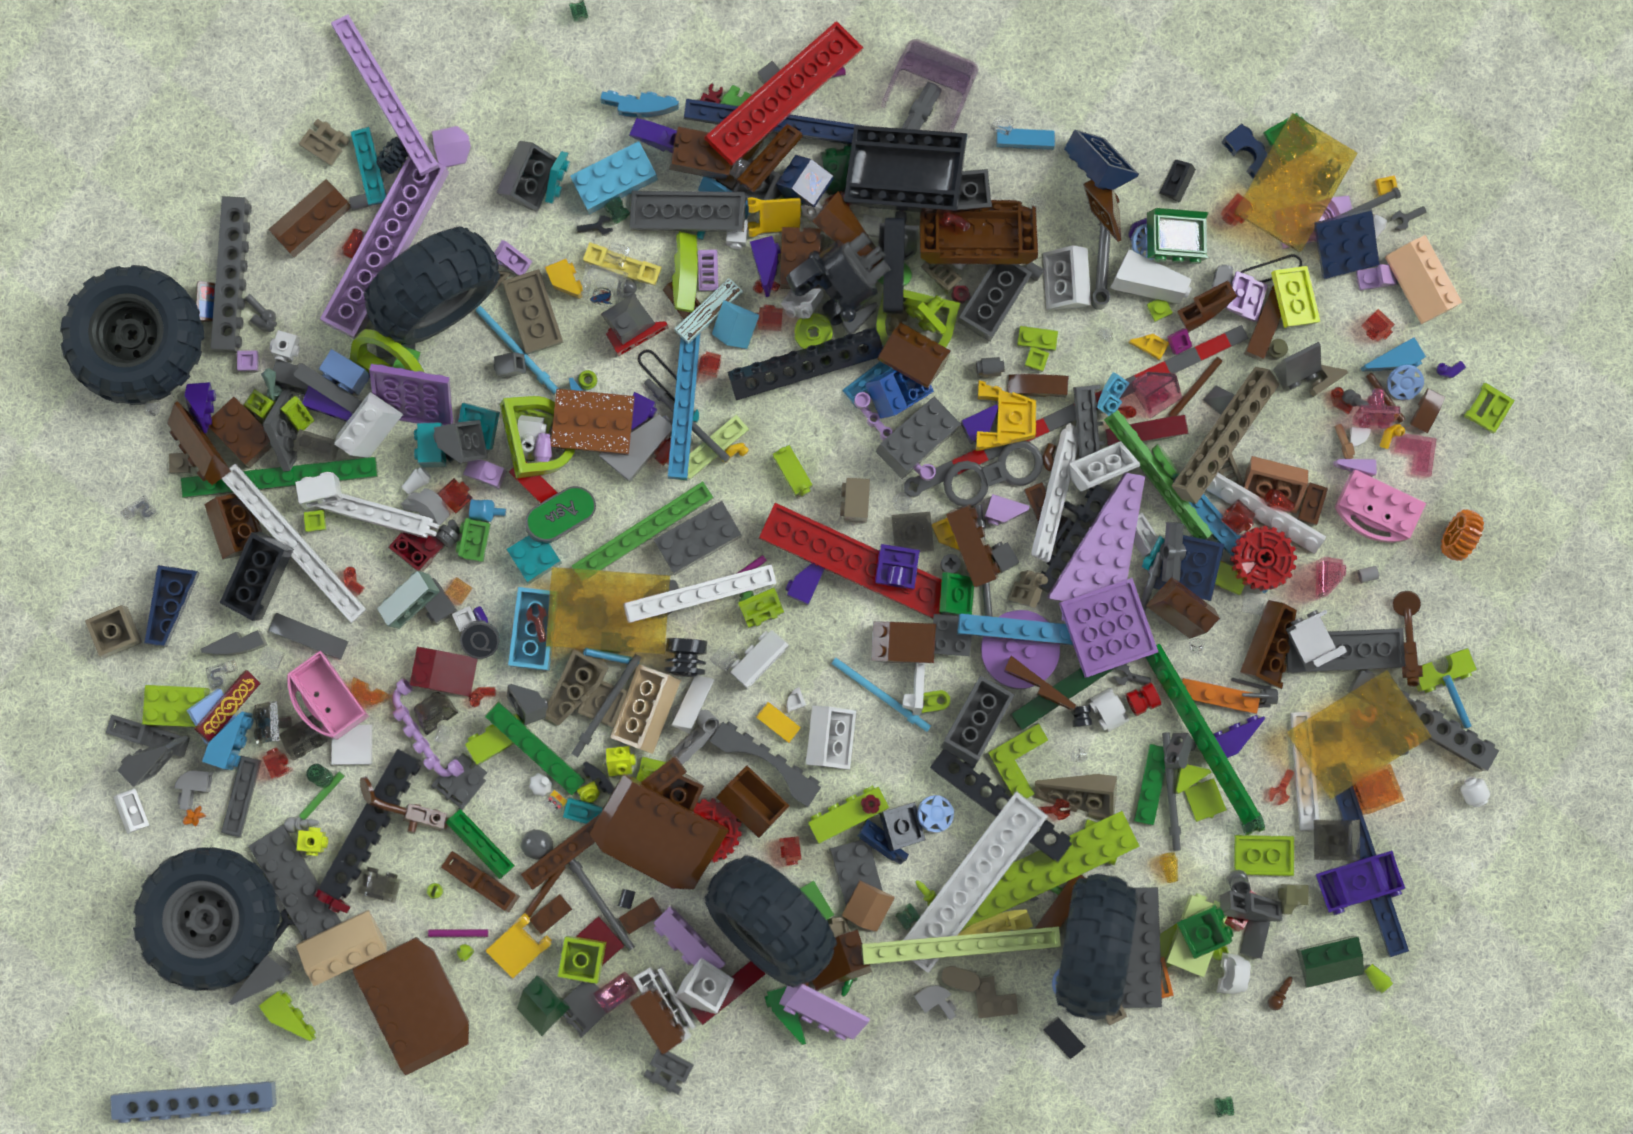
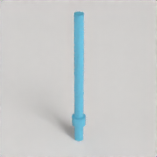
M479 306L475 310L478 315L513 352L524 354L525 365L537 376V380L542 385L544 384L553 394H556V389L559 388L550 380V376L545 371L543 372L482 306Z
M835 658L832 665L904 715L911 724L915 723L928 732L931 725L921 719L919 715H912L913 712L903 708L902 704L839 659Z

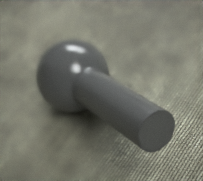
M251 294L245 298L261 315L262 320L265 322L269 318L276 320L275 312L265 309Z

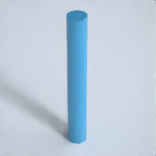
M585 648L583 651L585 656L629 664L633 658L591 648Z
M1446 675L1443 677V680L1465 729L1470 728L1472 725L1450 675Z

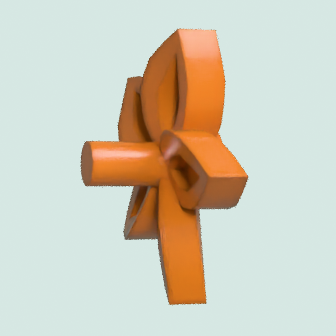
M198 806L194 812L191 809L186 810L188 816L183 820L184 825L192 823L196 827L199 823L198 819L206 817L201 812V806Z

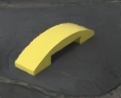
M589 242L583 261L603 270L654 286L662 267L655 264L635 260L609 251L607 248Z
M1013 910L1002 912L991 918L974 923L957 936L1005 932L1012 929L1013 931L1026 930L1033 927L1027 910Z

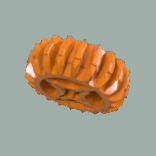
M1463 509L1461 512H1458L1452 521L1449 522L1448 527L1445 528L1446 531L1443 534L1440 547L1442 553L1447 558L1456 561H1462L1468 557V554H1472V550L1476 548L1482 536L1481 533L1484 530L1483 517L1473 510Z

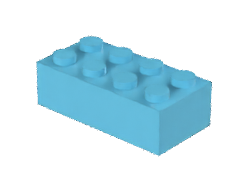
M639 141L570 175L589 215L632 194V191H638L658 180L657 174Z
M518 587L508 661L510 667L550 671L559 593L557 591Z

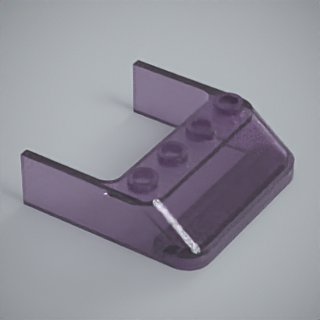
M912 39L907 43L882 100V107H886L900 71H908L962 94L961 103L949 131L954 132L977 77L978 66L974 61L919 39Z

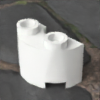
M791 289L781 302V305L785 309L786 315L791 318L795 316L798 318H810L820 304L824 293L822 289H812L803 296H795Z
M1108 688L1089 698L1091 700L1089 703L1090 708L1094 714L1098 712L1101 719L1098 721L1104 731L1110 732L1129 721L1117 695H1114L1112 688Z
M1222 953L1220 967L1224 969V976L1218 980L1217 993L1238 994L1245 992L1248 989L1251 965L1249 961L1239 955Z

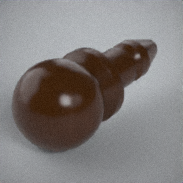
M1289 976L1283 982L1279 992L1275 990L1274 995L1269 997L1268 1006L1270 1009L1278 1011L1283 1007V1000L1287 999L1284 995L1291 986L1292 976Z

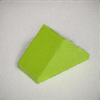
M256 389L252 391L244 403L246 407L265 420L275 404L274 401Z
M1188 764L1186 768L1178 769L1175 783L1176 794H1180L1212 773L1210 769Z

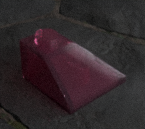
M1147 372L1142 376H1138L1132 382L1134 393L1150 419L1182 399L1178 378L1174 373Z
M1323 557L1316 561V599L1320 600L1327 597L1343 580V576H1346V565H1343L1342 559Z

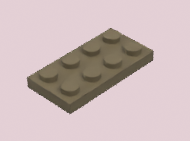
M537 269L503 280L502 282L526 354L564 343L540 270Z

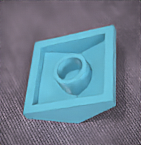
M724 300L712 335L728 346L747 349L759 314Z

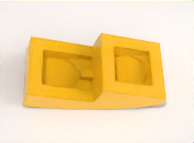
M769 702L766 703L756 716V718L788 743H790L801 728Z

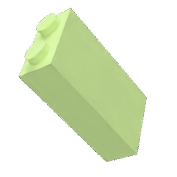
M1198 893L1195 896L1189 895L1180 920L1214 904L1219 908L1220 902L1214 900L1213 903L1206 901V896ZM1178 926L1165 957V962L1204 977L1214 951L1194 959Z

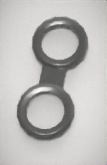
M1020 441L1004 446L999 453L998 461L984 467L971 461L958 462L950 467L945 475L944 491L949 500L958 506L968 504L974 506L983 500L991 485L1005 480L1012 485L1023 486L1035 481L1042 470V454L1037 446L1031 442ZM1017 448L1029 450L1035 461L1032 472L1023 478L1013 477L1006 469L1007 456ZM963 469L974 470L981 480L978 493L968 499L959 498L952 489L953 477Z

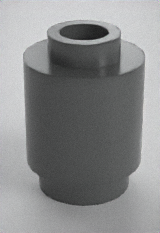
M1000 357L976 360L977 376H982V378L1001 376V372H1005L1004 361H1000Z

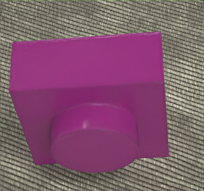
M1182 328L1167 336L1172 353L1175 355L1193 347L1187 329Z

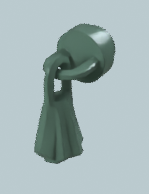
M267 368L261 373L268 388L267 396L269 399L277 401L283 389L279 385H275L276 372Z

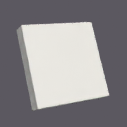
M357 725L338 740L332 738L331 764H372V725Z

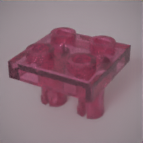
M1373 389L1372 395L1367 398L1369 405L1360 406L1353 417V425H1359L1360 428H1368L1370 426H1378L1381 429L1389 428L1401 414L1400 406H1385L1384 389Z

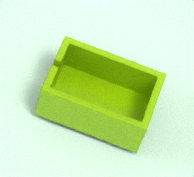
M145 685L142 724L196 727L187 709L208 696L210 689L203 687Z

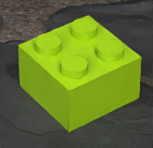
M569 935L565 936L558 977L597 984L600 981L606 942Z

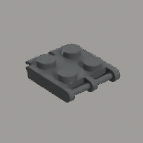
M464 753L459 758L455 756L451 760L456 759L460 762L464 769L462 774L458 777L454 775L449 777L439 775L431 785V788H436L445 795L446 800L450 799L462 811L487 781L484 777L488 773L479 765H475L473 769L470 768L474 761ZM438 784H440L443 788H445V789H446L447 791H449V792L447 793V792H446L445 790H443L440 786H438ZM452 795H454L458 800H460L462 804L455 798H453Z
M584 981L564 999L570 1006L567 1012L572 1017L570 1018L566 1013L563 1014V1017L567 1020L566 1023L568 1025L571 1024L579 1032L580 1038L610 1011V1009L607 1010L596 995L600 988L595 983L587 982L585 984ZM574 1020H576V1022L584 1029L583 1031L578 1027Z

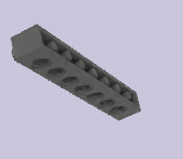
M222 196L211 349L214 352L237 353L238 349L242 347V337L239 336L240 329H243L244 324L241 310L245 308V299L242 298V293L246 290L244 272H247L248 268L245 253L249 251V242L246 241L247 234L250 233L248 215H251L252 212L251 203L245 197ZM240 214V219L232 222L233 216ZM239 233L238 239L231 241V236ZM237 252V257L234 260H230V254ZM231 271H236V276L228 279V274ZM235 290L234 296L227 298L228 291ZM233 309L232 316L226 317V311ZM227 328H232V333L229 336H224V331Z
M1366 669L1365 671H1358L1347 692L1367 704L1373 705L1374 708L1482 771L1489 770L1500 751L1494 748V743L1486 739L1482 741L1477 738V733L1469 729L1465 731L1460 728V723L1452 719L1448 721L1443 718V713L1435 709L1431 711L1426 708L1427 704L1418 699L1416 701L1409 698L1410 694L1401 689L1399 691L1392 688L1393 685L1386 680H1378L1373 672ZM1370 684H1373L1376 687V693L1374 695L1371 694L1368 690ZM1387 694H1390L1393 697V703L1391 705L1386 702L1385 698ZM1404 704L1410 706V713L1408 715L1403 712ZM1422 714L1427 716V723L1425 725L1420 722ZM1439 724L1444 726V733L1442 735L1437 731ZM1456 734H1459L1462 739L1459 745L1454 741ZM1473 744H1476L1479 749L1476 755L1471 751Z

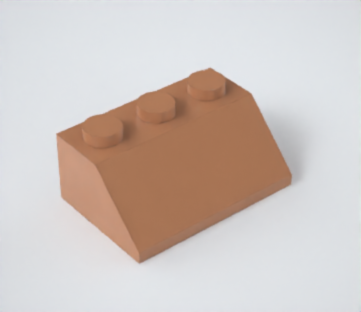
M1251 456L1243 488L1280 510L1296 514L1308 485V470Z

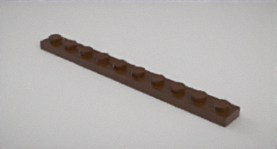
M674 756L645 778L641 784L660 793L684 775L687 770L678 758ZM599 815L521 874L532 890L595 843L590 836V830Z

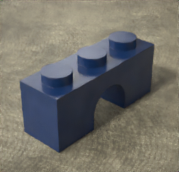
M1242 123L1225 136L1221 142L1233 157L1241 151H1247L1253 156L1254 163L1249 166L1246 172L1258 186L1279 168L1276 158L1265 151L1264 144L1259 140L1257 141L1253 137L1251 129Z

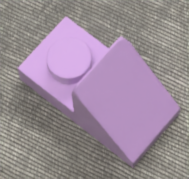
M504 240L501 241L494 252L499 261L498 264L518 276L525 274L532 263L529 258Z
M1381 264L1377 268L1358 270L1356 272L1359 291L1398 284L1389 265Z

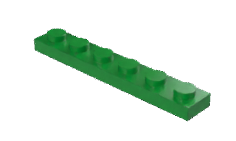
M499 701L485 714V718L568 793L573 795L585 782L582 776Z

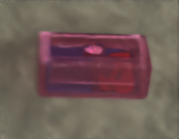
M624 971L596 991L594 996L608 1014L636 994L638 987L635 981Z

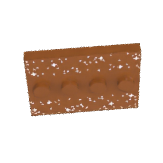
M556 389L551 448L629 455L635 396Z

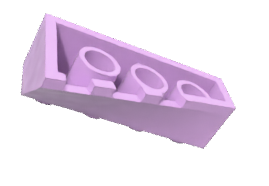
M672 906L654 922L656 925L654 927L655 931L661 937L665 935L669 939L667 943L675 951L677 949L680 950L683 954L681 958L688 965L692 963L695 966L701 958L719 970L726 964Z

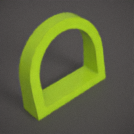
M904 289L903 297L925 303H930L934 296ZM882 295L876 326L881 343L885 346L889 338L885 327L887 314H883ZM942 299L941 301L945 302L942 307L949 308L950 310L946 322L947 330L943 333L938 344L946 348L952 338L960 303Z
M362 330L351 344L349 360L365 369L369 374L371 364L385 365L387 367L393 366L367 350V343L380 346L389 351L403 364L406 370L424 372L420 363L406 348L398 342H394L392 338H386L378 331Z
M541 396L503 398L499 405L516 478L551 474L563 468L571 459L575 450L565 449L562 456L549 462H525L514 411L540 409L554 416L555 402Z

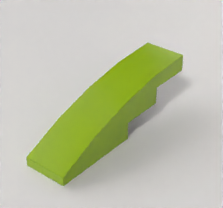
M679 231L676 235L677 253L674 255L675 273L672 275L674 307L676 310L692 313L694 311L697 286V235Z

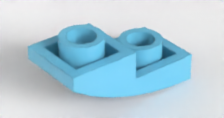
M1113 372L1103 388L1097 408L1108 416L1117 411L1122 403L1119 398L1130 383Z

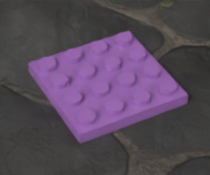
M371 364L369 372L372 393L403 414L399 421L416 424L441 423L443 426L453 424L449 377Z
M1133 578L1059 603L1085 678L1158 652Z

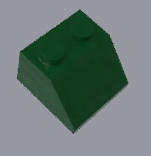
M538 975L523 989L517 1007L520 1013L541 1036L570 1008L554 988Z

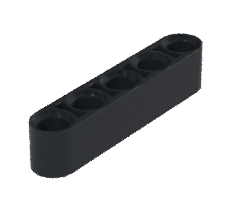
M885 218L884 253L886 256L884 261L888 264L891 271L884 274L883 314H903L905 218Z

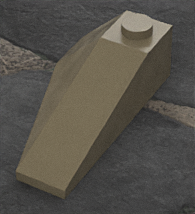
M583 645L573 650L548 702L545 719L557 726L601 685L609 669L603 659L585 656L583 651L586 647Z
M1091 774L1035 781V798L1054 805H1060L1061 803L1069 805L1071 807L1070 810L1077 812L1078 809L1088 812V817L1103 820L1115 813L1117 776Z

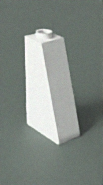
M1128 250L1110 288L1180 304L1183 297L1187 299L1192 289L1189 287L1192 279L1134 251Z

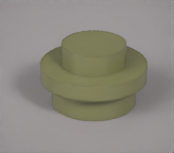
M1275 339L1270 343L1268 350L1274 358H1282L1288 352V345L1282 339Z

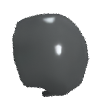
M533 829L526 832L523 836L521 849L527 857L540 860L553 850V840L547 832Z

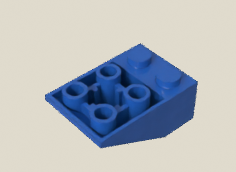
M894 369L865 383L880 419L895 416L934 392L931 385L926 388Z

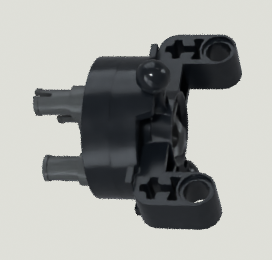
M863 232L853 241L846 244L837 240L822 252H811L808 260L787 275L786 280L795 296L805 295L818 284L822 286L831 298L822 307L830 324L836 326L843 321L850 323L855 319L856 312L861 306L878 294L875 286L877 280L888 271H891L884 260L871 269L873 264L886 255L884 252H880L882 249L877 246L866 256H859L857 252L871 243Z

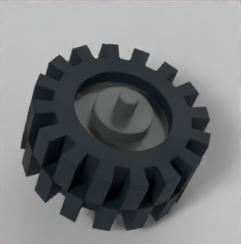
M394 137L390 142H387V145L380 151V156L377 157L376 163L388 174H393L394 171L396 172L402 166V163L406 161L405 158L409 155L398 137Z

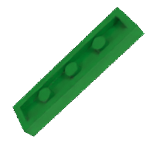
M1149 744L1134 818L1136 822L1154 825L1165 773L1164 750L1162 746Z
M461 809L445 822L499 879L503 878L515 866Z

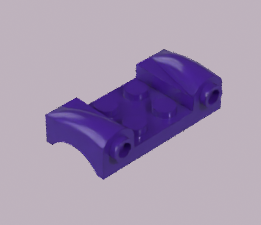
M1393 850L1316 874L1328 913L1333 912V915L1344 913V908L1377 897L1390 894L1392 898L1402 895V890L1406 889Z

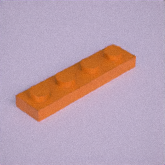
M1185 678L1182 680L1193 701L1257 714L1260 698L1242 696V693L1251 692Z

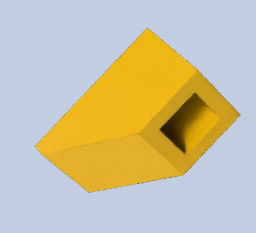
M565 258L545 267L554 289L576 298H582L581 292L584 289L580 280L576 281L573 274L576 273L572 262L568 264Z

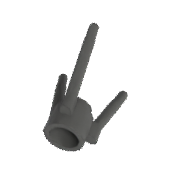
M1231 678L1233 682L1262 689L1260 693H1242L1243 697L1260 698V702L1263 703H1260L1258 708L1271 707V704L1278 703L1277 689H1271V686Z

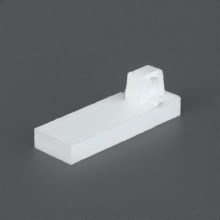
M915 663L914 693L904 694L903 708L913 710L912 715L920 716L923 709L925 663Z

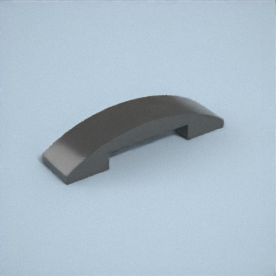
M275 613L268 630L338 659H342L349 642L279 613Z

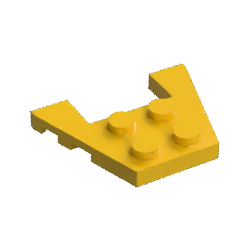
M979 380L977 399L998 401L997 433L977 431L976 451L1034 439L1036 435V400L1014 392L1012 394L1008 393L998 386L992 387L987 385L986 382Z

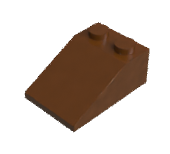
M1092 179L1085 182L1083 186L1092 214L1115 240L1120 242L1121 221L1118 206L1120 200L1114 190L1108 188L1102 190L1096 187Z
M873 621L871 661L883 663H934L936 624Z
M858 929L835 937L837 944L833 948L834 954L830 963L812 980L817 992L872 972L870 964L863 965L861 948L863 943Z

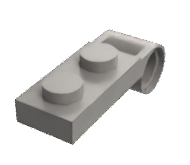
M701 710L696 719L698 726L670 752L673 757L676 756L682 765L690 760L692 755L699 748L703 747L710 739L709 737L719 728V720L709 710Z

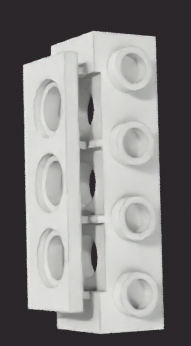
M651 966L634 976L633 979L641 993H644L651 987L654 991L656 989L659 990L664 998L661 1002L665 1007H670L674 1014L672 1019L676 1024L680 1023L685 1031L684 1041L689 1039L691 1034L688 1028L691 1027L693 1029L696 1027V1024L683 1002L675 997L677 992L663 967L658 969L657 974ZM656 976H659L663 986L667 991H663L659 982L656 979ZM667 993H669L670 998L677 1007L676 1009L672 1007L670 1001L668 1000L666 996ZM678 1010L684 1022L687 1024V1026L685 1027L676 1013V1011Z

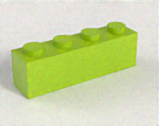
M872 785L863 790V795L857 797L854 794L845 799L847 803L841 806L837 803L829 807L828 813L822 815L819 812L811 816V821L808 823L818 843L820 844L888 809L889 806L880 788H874ZM867 795H874L881 802L879 811L875 814H867L863 811L861 801Z

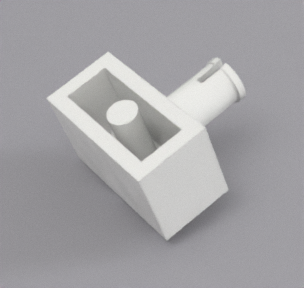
M521 415L518 419V431L525 459L534 460L532 454L538 433H546L547 425L543 424L544 418Z

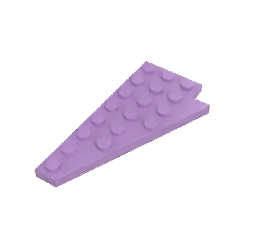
M1131 473L1123 474L1047 598L1066 601L1127 580L1145 476Z

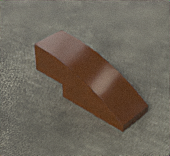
M1227 280L1194 297V303L1177 312L1189 333L1220 313L1237 295Z
M1010 374L1007 392L1026 396L1066 398L1068 395L1069 376Z

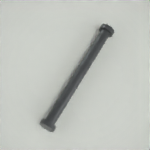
M1397 187L1392 188V191L1338 216L1369 208L1372 209L1391 199H1398L1401 197L1400 190Z

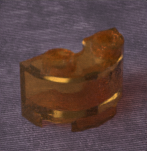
M353 677L351 692L363 704L371 706L381 705L392 696L377 688L374 691H370L368 683Z

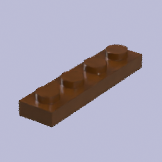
M786 124L738 178L739 184L754 193L803 137L802 133L791 125Z

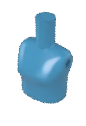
M471 499L469 519L491 522L494 515H506V509L495 508L492 500Z

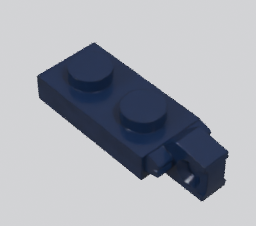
M869 819L864 822L857 837L891 861L901 865L907 860L909 854L901 848L893 851L889 850L883 829Z

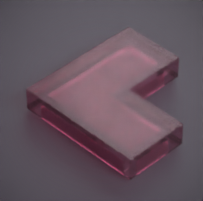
M1404 433L1403 436H1396L1394 452L1413 455L1411 474L1431 477L1437 438Z

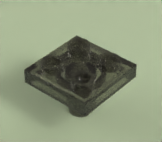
M930 512L891 515L894 546L920 550V552L934 551Z
M277 701L255 705L253 718L256 723V728L254 729L256 743L266 744L279 741V728H291V717H278Z

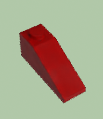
M666 321L655 322V325L623 345L611 328L608 329L606 336L619 357L669 327Z
M514 467L509 471L510 475L540 503L558 493L540 475L516 478Z

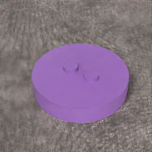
M1027 610L1010 611L999 616L1000 618L1048 622L1041 615ZM983 637L981 642V658L985 669L995 681L1009 688L1026 689L1034 687V685L1004 672L1010 656H1013L1045 681L1057 666L1060 656V644Z

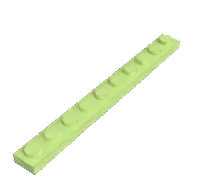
M1059 927L861 944L863 965L1061 947Z

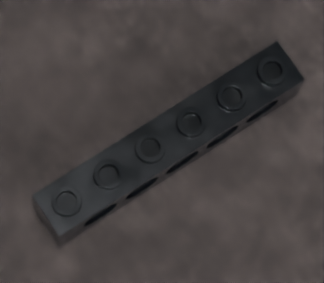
M1096 485L1094 489L1090 487L1085 495V498H1087L1085 505L1080 504V506L1087 510L1086 513L1092 516L1089 520L1090 527L1111 495V492L1099 485ZM1094 502L1099 505L1098 512H1093L1090 509L1091 503ZM1077 517L1075 522H1070L1065 530L1068 532L1066 538L1061 537L1056 546L1059 550L1056 555L1052 554L1050 561L1046 563L1049 565L1046 572H1041L1048 578V582L1040 585L1039 588L1047 593L1051 591L1058 580L1051 576V571L1057 569L1062 573L1068 562L1062 561L1061 554L1066 552L1072 557L1078 546L1071 543V537H1079L1081 543L1089 528L1084 529L1081 527V519Z

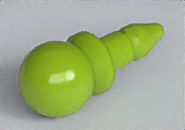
M916 880L917 888L924 895V901L927 902L929 907L937 894L934 890L930 891L924 883Z

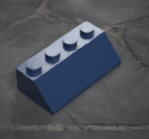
M1074 129L1064 148L1069 154V158L1078 164L1077 167L1087 173L1086 176L1095 182L1094 185L1102 190H1105V188L1115 190L1139 175L1104 137Z

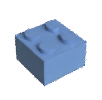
M332 349L319 368L323 372V377L334 384L339 383L338 386L351 395L355 393L359 396L370 379V374L365 369Z

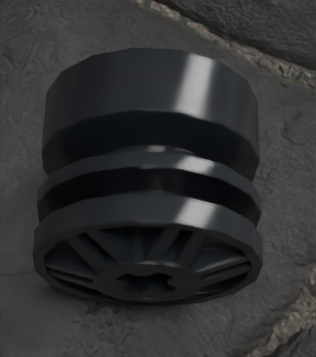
M667 638L666 652L674 654V658H667L665 662L672 663L674 666L665 667L664 672L681 677L705 675V669H699L697 665H706V662L699 660L698 656L707 654V641Z

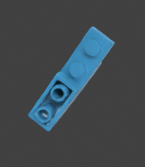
M611 90L607 92L602 91L600 98L602 104L618 107V115L627 117L661 116L679 110L680 106L679 101L675 97H660L658 94L650 91L646 93L641 92L640 100L636 96L618 95L619 93Z

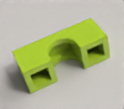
M1462 649L1445 656L1448 662V669L1443 674L1435 670L1432 662L1423 664V677H1419L1420 684L1416 686L1418 692L1424 690L1425 693L1436 690L1435 686L1442 684L1443 687L1446 686L1443 677L1446 675H1450L1452 680L1460 677L1462 680L1472 676L1471 672L1477 669L1469 649Z

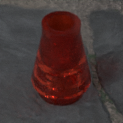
M359 229L352 230V233L342 247L343 255L353 259L362 242L363 231Z
M1270 489L1265 495L1264 501L1268 507L1283 510L1287 513L1291 512L1294 508V503L1278 489Z

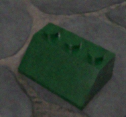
M1348 936L1296 949L1306 988L1364 974V957L1359 936Z

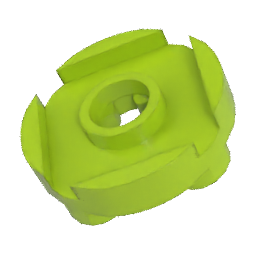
M813 313L810 318H800L794 328L795 340L802 349L810 345L824 343L832 339L833 336L829 320L819 313ZM816 328L819 335L810 337L808 330Z

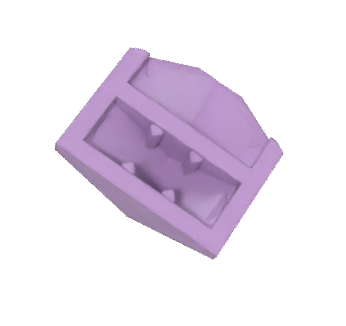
M458 126L432 131L439 164L451 167L466 163L471 148L468 134Z

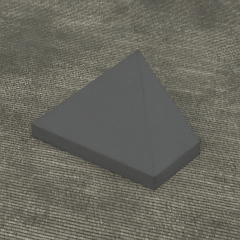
M1215 385L1203 400L1221 415L1235 395Z

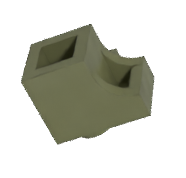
M1281 884V888H1278V900H1281L1282 914H1292L1295 907L1308 905L1309 885Z

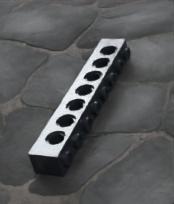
M876 327L867 328L861 332L847 334L838 339H830L818 345H810L805 349L791 351L781 356H774L768 360L754 362L745 367H737L727 373L737 401L879 357L883 347Z
M397 749L374 789L375 797L384 802L399 806L401 804L399 798L402 793L406 794L411 786L409 781L412 775L416 776L421 768L419 765L420 760L401 749ZM402 767L405 769L406 775L404 778L399 779L396 772ZM389 785H393L396 788L393 796L387 794V787ZM366 803L318 889L337 900L348 897L352 890L350 887L352 881H356L362 872L360 870L363 862H368L372 854L369 851L373 845L376 846L382 837L380 835L382 828H387L392 819L389 817L391 812L385 811L381 814L377 811V807ZM371 819L376 822V828L373 831L367 828V823ZM360 837L366 840L364 848H360L357 845V840ZM351 854L356 857V863L353 866L347 862V858ZM340 872L346 875L344 883H340L337 879Z
M944 749L930 766L931 770L995 817L1002 811V809L997 808V801L1005 799L1009 802L1011 797L1005 794L1007 790L1001 785L997 784L994 786L989 782L991 778L983 772L978 774L974 771V766L967 762L963 763L958 757ZM952 764H958L960 770L958 773L952 774L949 772V767ZM970 775L976 778L975 784L971 786L966 785L965 778ZM988 787L992 790V793L989 797L985 798L981 796V790ZM1045 820L1040 830L1035 833L1029 842L1056 863H1059L1072 846L1070 842L1071 837L1063 831L1059 834L1054 830L1055 826L1048 820ZM1047 835L1055 836L1056 842L1053 845L1045 843L1044 839Z

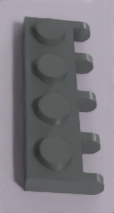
M1100 385L1073 387L1080 458L1099 451L1100 445H1105V441H1099L1098 426H1102L1104 423L1103 421L1097 422L1096 407L1098 402L1095 400V390L1100 389Z

